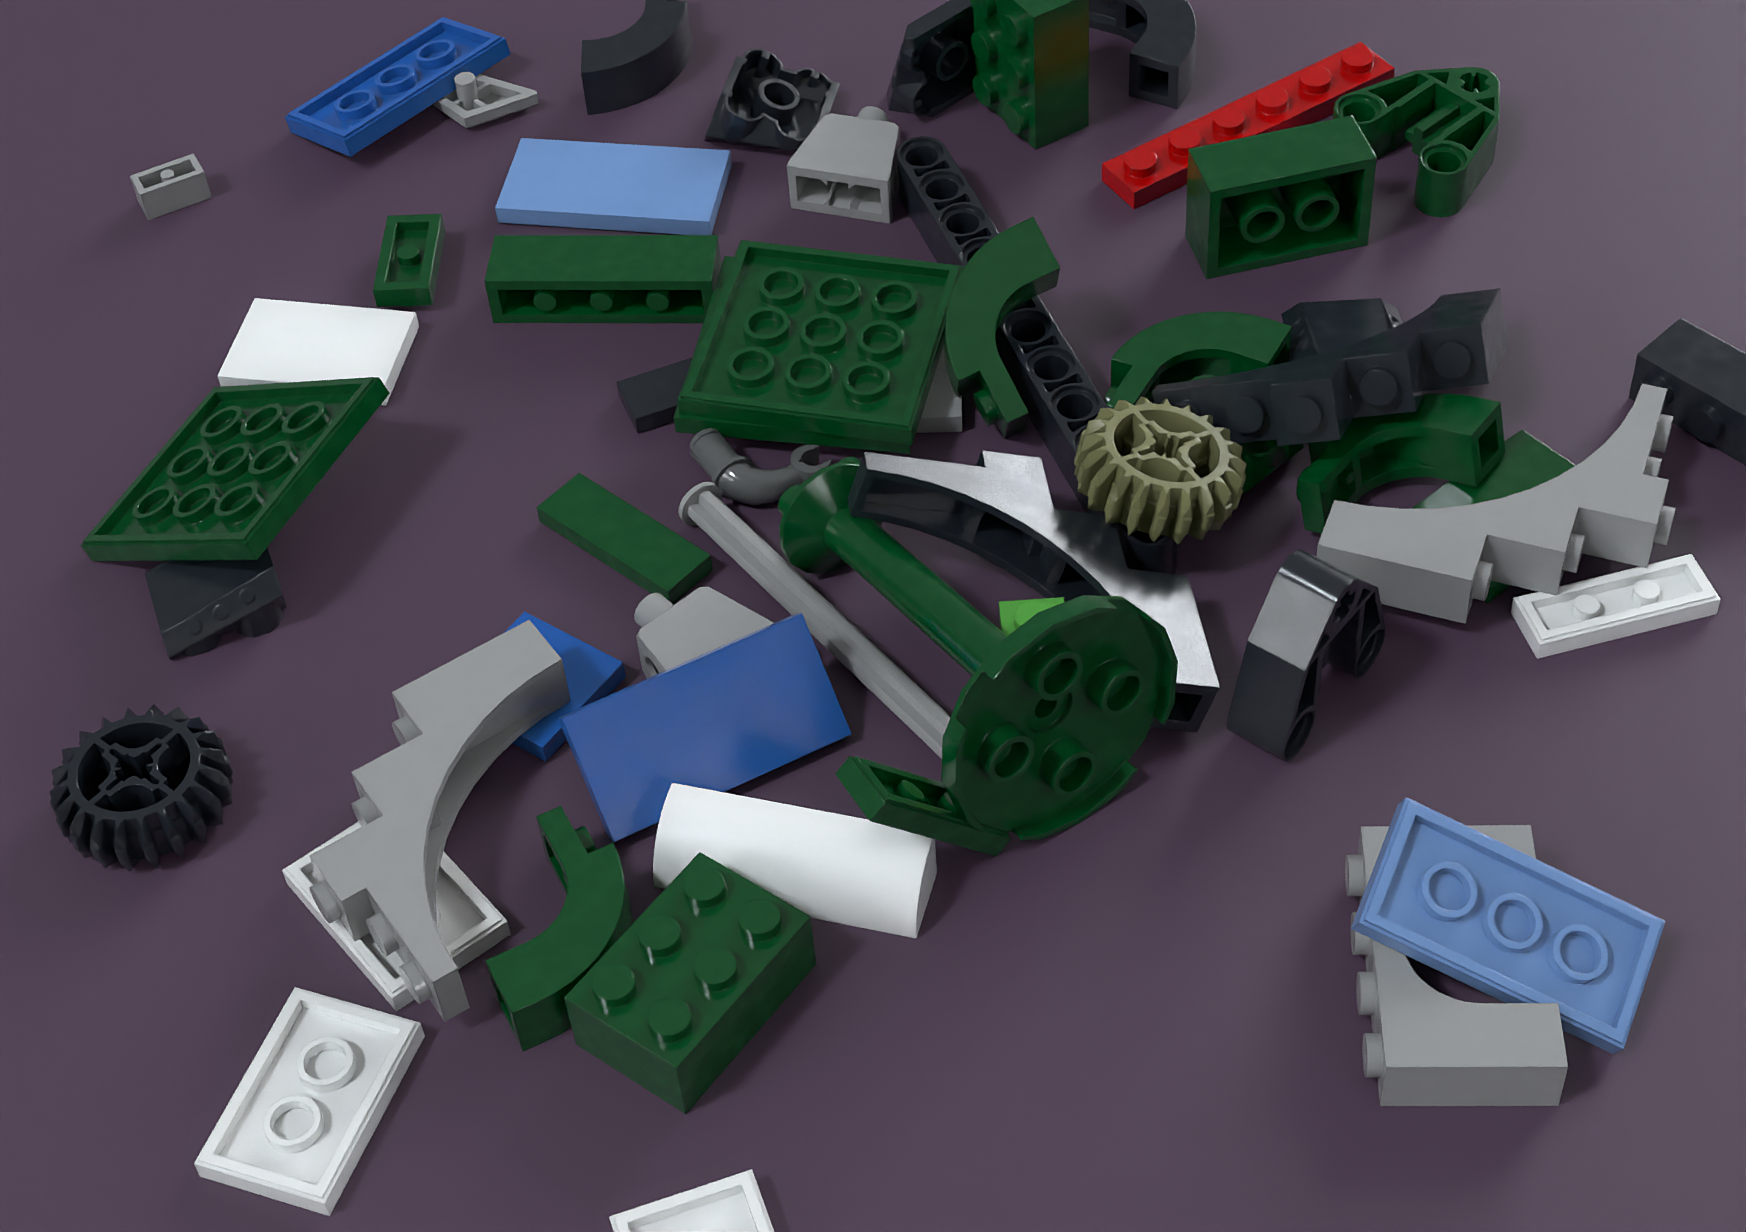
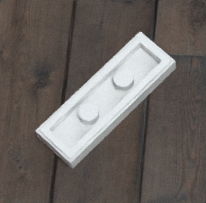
M1688 554L1648 564L1647 568L1636 567L1559 587L1557 596L1535 592L1514 597L1511 614L1536 658L1539 659L1717 614L1721 599L1693 555Z

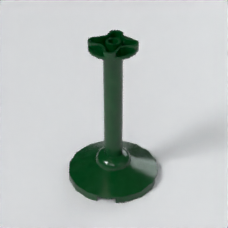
M856 457L843 458L836 464L821 468L801 485H794L788 488L782 494L778 503V510L782 515L779 524L780 547L788 562L805 573L826 574L849 565L972 676L960 692L942 738L941 781L956 811L971 826L986 833L988 829L982 825L985 824L1003 831H1012L1022 841L1041 840L1083 822L1125 788L1138 771L1129 762V759L1145 740L1154 717L1165 725L1175 703L1178 659L1166 628L1124 597L1082 595L1038 612L1014 632L1006 636L881 527L883 521L850 516L847 498L861 462Z

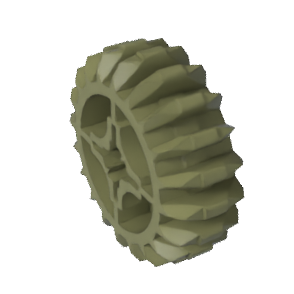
M1141 396L1135 405L1125 400H1118L1114 409L1101 408L1097 417L1088 422L1087 428L1082 432L1074 459V465H1076L1074 475L1077 476L1078 480L1077 492L1088 496V509L1105 511L1106 524L1120 522L1126 525L1128 536L1138 530L1148 533L1153 542L1160 535H1168L1174 542L1180 544L1186 534L1195 539L1202 540L1208 530L1220 531L1223 523L1232 516L1233 510L1237 509L1243 493L1242 488L1246 479V463L1241 458L1242 446L1230 441L1231 430L1213 426V415L1198 416L1191 412L1190 405L1183 409L1171 406L1167 398L1161 404H1152L1147 398Z

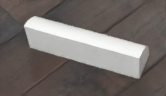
M676 783L671 784L661 812L653 858L654 887L666 889L693 858L701 852L794 906L811 918L911 938H917L937 874L935 839L870 822L868 819Z

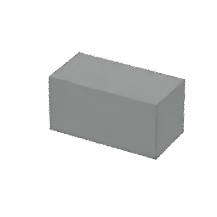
M194 153L130 176L137 200L148 221L212 198L205 173Z

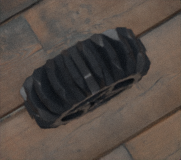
M153 704L145 715L137 716L128 707L124 719L113 723L102 716L101 729L95 733L79 731L80 747L62 749L63 765L51 770L54 788L49 791L51 796L50 804L57 817L56 822L62 835L68 838L75 850L80 852L84 858L94 856L95 860L99 861L104 868L119 860L120 864L131 872L141 859H147L148 862L158 868L161 856L171 852L184 859L185 844L190 841L206 843L207 829L205 826L222 825V815L224 813L222 808L232 804L231 784L233 783V769L222 740L216 736L215 731L209 730V727L203 723L200 716L189 719L179 707L164 715V712Z

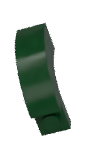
M1034 216L997 234L973 255L955 283L947 308L944 355L953 391L956 397H959L978 388L979 392L974 393L973 396L983 420L988 426L996 423L1004 439L1026 429L1029 412L999 356L995 340L996 332L1003 319L1015 307L1057 287L1060 266Z
M1225 311L1192 313L1154 324L1130 338L1111 358V387L1104 398V402L1108 408L1114 409L1118 400H1125L1135 405L1140 397L1143 396L1154 404L1152 391L1157 385L1191 381L1193 378L1201 375L1223 376L1289 362L1292 326L1256 315Z
M1425 394L1416 412L1353 418L1340 440L1308 443L1311 465L1306 467L1300 474V477L1297 479L1296 488L1297 499L1301 502L1304 529L1322 534L1334 500L1355 504L1370 490L1394 480L1411 477H1432L1477 487L1506 453L1501 402L1458 394Z
M562 806L536 816L546 858L567 895L564 906L554 922L541 934L526 943L485 960L496 1000L522 1051L546 1042L571 1028L564 997L633 924L623 868L614 844L611 843L596 849L586 827L581 826L574 829Z

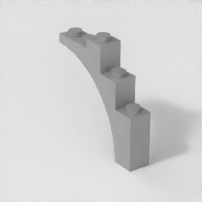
M1642 384L1628 415L1620 427L1600 448L1560 476L1531 489L1490 501L1444 508L1399 509L1365 506L1334 500L1318 543L1317 557L1377 586L1381 604L1466 624L1473 599L1486 600L1491 581L1557 596L1564 571L1576 573L1582 553L1647 568L1654 543L1667 545L1676 508L1664 506L1669 480L1658 477L1662 459L1651 457L1653 450L1665 453L1674 416L1662 414L1667 389Z
M530 620L392 692L399 719L392 722V728L401 746L352 771L360 799L351 804L361 828L309 855L318 879V883L309 887L325 920L330 924L340 919L354 941L371 933L377 946L385 956L396 951L404 963L399 966V972L413 998L418 1004L429 999L445 1022L470 1008L458 968L442 943L437 927L436 890L439 866L447 837L469 793L493 761L519 736L542 718L571 701L561 657Z

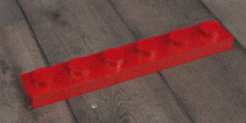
M1362 42L1356 43L1102 163V181L1130 207L1136 209L1187 184L1188 149L1315 123L1334 114L1335 102L1341 96L1394 78L1395 68Z

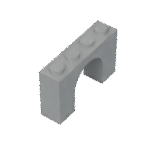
M1531 825L1468 826L1536 859ZM1361 826L1358 854L1346 855V894L1348 897L1359 896V905L1389 826ZM1352 912L1351 914V926L1353 924L1357 912ZM1351 929L1353 955H1365L1366 971L1357 973L1356 994L1359 1015H1371L1373 1032L1363 1034V1069L1366 1078H1377L1380 1106H1559L1568 1062L1558 1003H1471L1451 998L1426 984L1410 966L1406 955Z

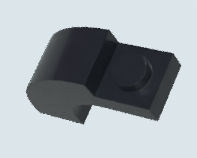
M646 0L642 16L630 28L610 37L582 40L581 78L588 115L612 112L638 104L662 91L680 75L689 60L692 50L687 1Z

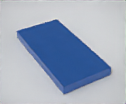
M442 17L289 112L285 119L291 133L351 157L456 90L454 78L457 74L471 72L476 77L511 53L506 38Z
M802 613L791 615L558 718L609 840L613 842L659 822L672 783L725 792L851 735L847 721Z

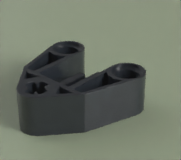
M1298 549L1292 552L1277 572L1248 638L1227 718V730L1286 762L1295 757L1305 744L1314 725L1322 669L1329 663L1356 678H1360L1371 668L1380 653L1386 635V628L1378 587L1303 550Z

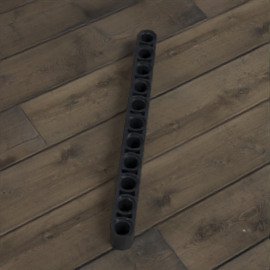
M919 136L904 141L898 147L899 196L903 206L937 263L965 267L973 255L985 243L999 234L997 228L949 151L940 140L933 137ZM1036 296L1015 307L1003 319L995 335L996 347L1011 380L1029 412L1030 420L1086 513L1105 515V511L1088 509V496L1077 492L1078 480L1077 476L1074 475L1076 468L1074 459L1082 432L1087 428L1088 422L1097 417L1101 408L1108 407L1040 297ZM1120 522L1115 523L1128 569L1167 574L1176 573L1178 543L1174 542L1168 535H1160L1153 542L1148 533L1138 530L1128 536L1127 526Z

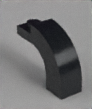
M1089 0L1090 28L1122 36L1136 44L1129 53V96L1178 109L1191 90L1195 76L1197 25L1194 12L1188 1Z

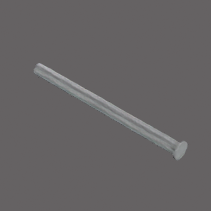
M703 482L690 489L679 505L678 512L681 520L690 526L698 525L791 615L802 613L810 633L942 759V738L951 716L722 502L721 490L714 483Z

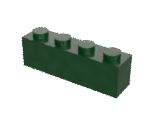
M495 235L484 280L493 323H704L722 265L718 235Z

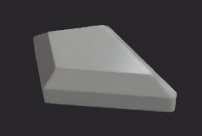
M461 72L454 78L456 90L435 102L433 106L465 128H472L525 110L538 104L539 101L537 91L481 74L475 77L471 72Z

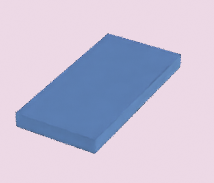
M521 138L495 207L498 223L680 235H712L732 167L730 150Z
M1406 797L1396 807L1351 929L1502 1002L1558 1003L1563 1031L1611 1054H1615L1624 1049L1665 921Z

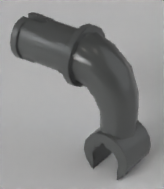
M707 428L698 432L692 438L689 447L692 450L690 452L691 457L712 479L711 482L721 490L722 498H730L734 501L750 505L776 502L780 500L782 494L791 486L801 485L821 468L832 465L831 459L819 465V445H805L793 451L790 465L776 470L756 469L754 463L749 458L739 456L716 428Z

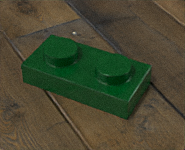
M442 214L387 216L373 286L377 307L433 305L446 232Z

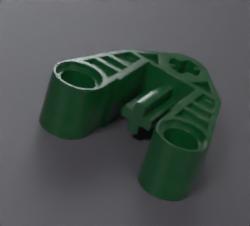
M1479 67L1416 70L1341 96L1335 102L1333 119L1353 115L1377 159L1391 150H1396L1407 141L1413 143L1412 152L1419 156L1414 204L1419 211L1428 216L1450 217L1457 214L1464 207L1494 162L1500 120V81L1493 72Z

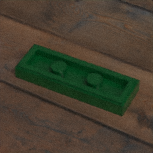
M581 473L574 476L536 507L539 522L649 593H660L672 604L713 570L710 554Z
M849 756L835 773L870 822L997 856L1011 840L1007 831L982 824L988 829L984 833L971 826L956 811L942 782L857 756Z

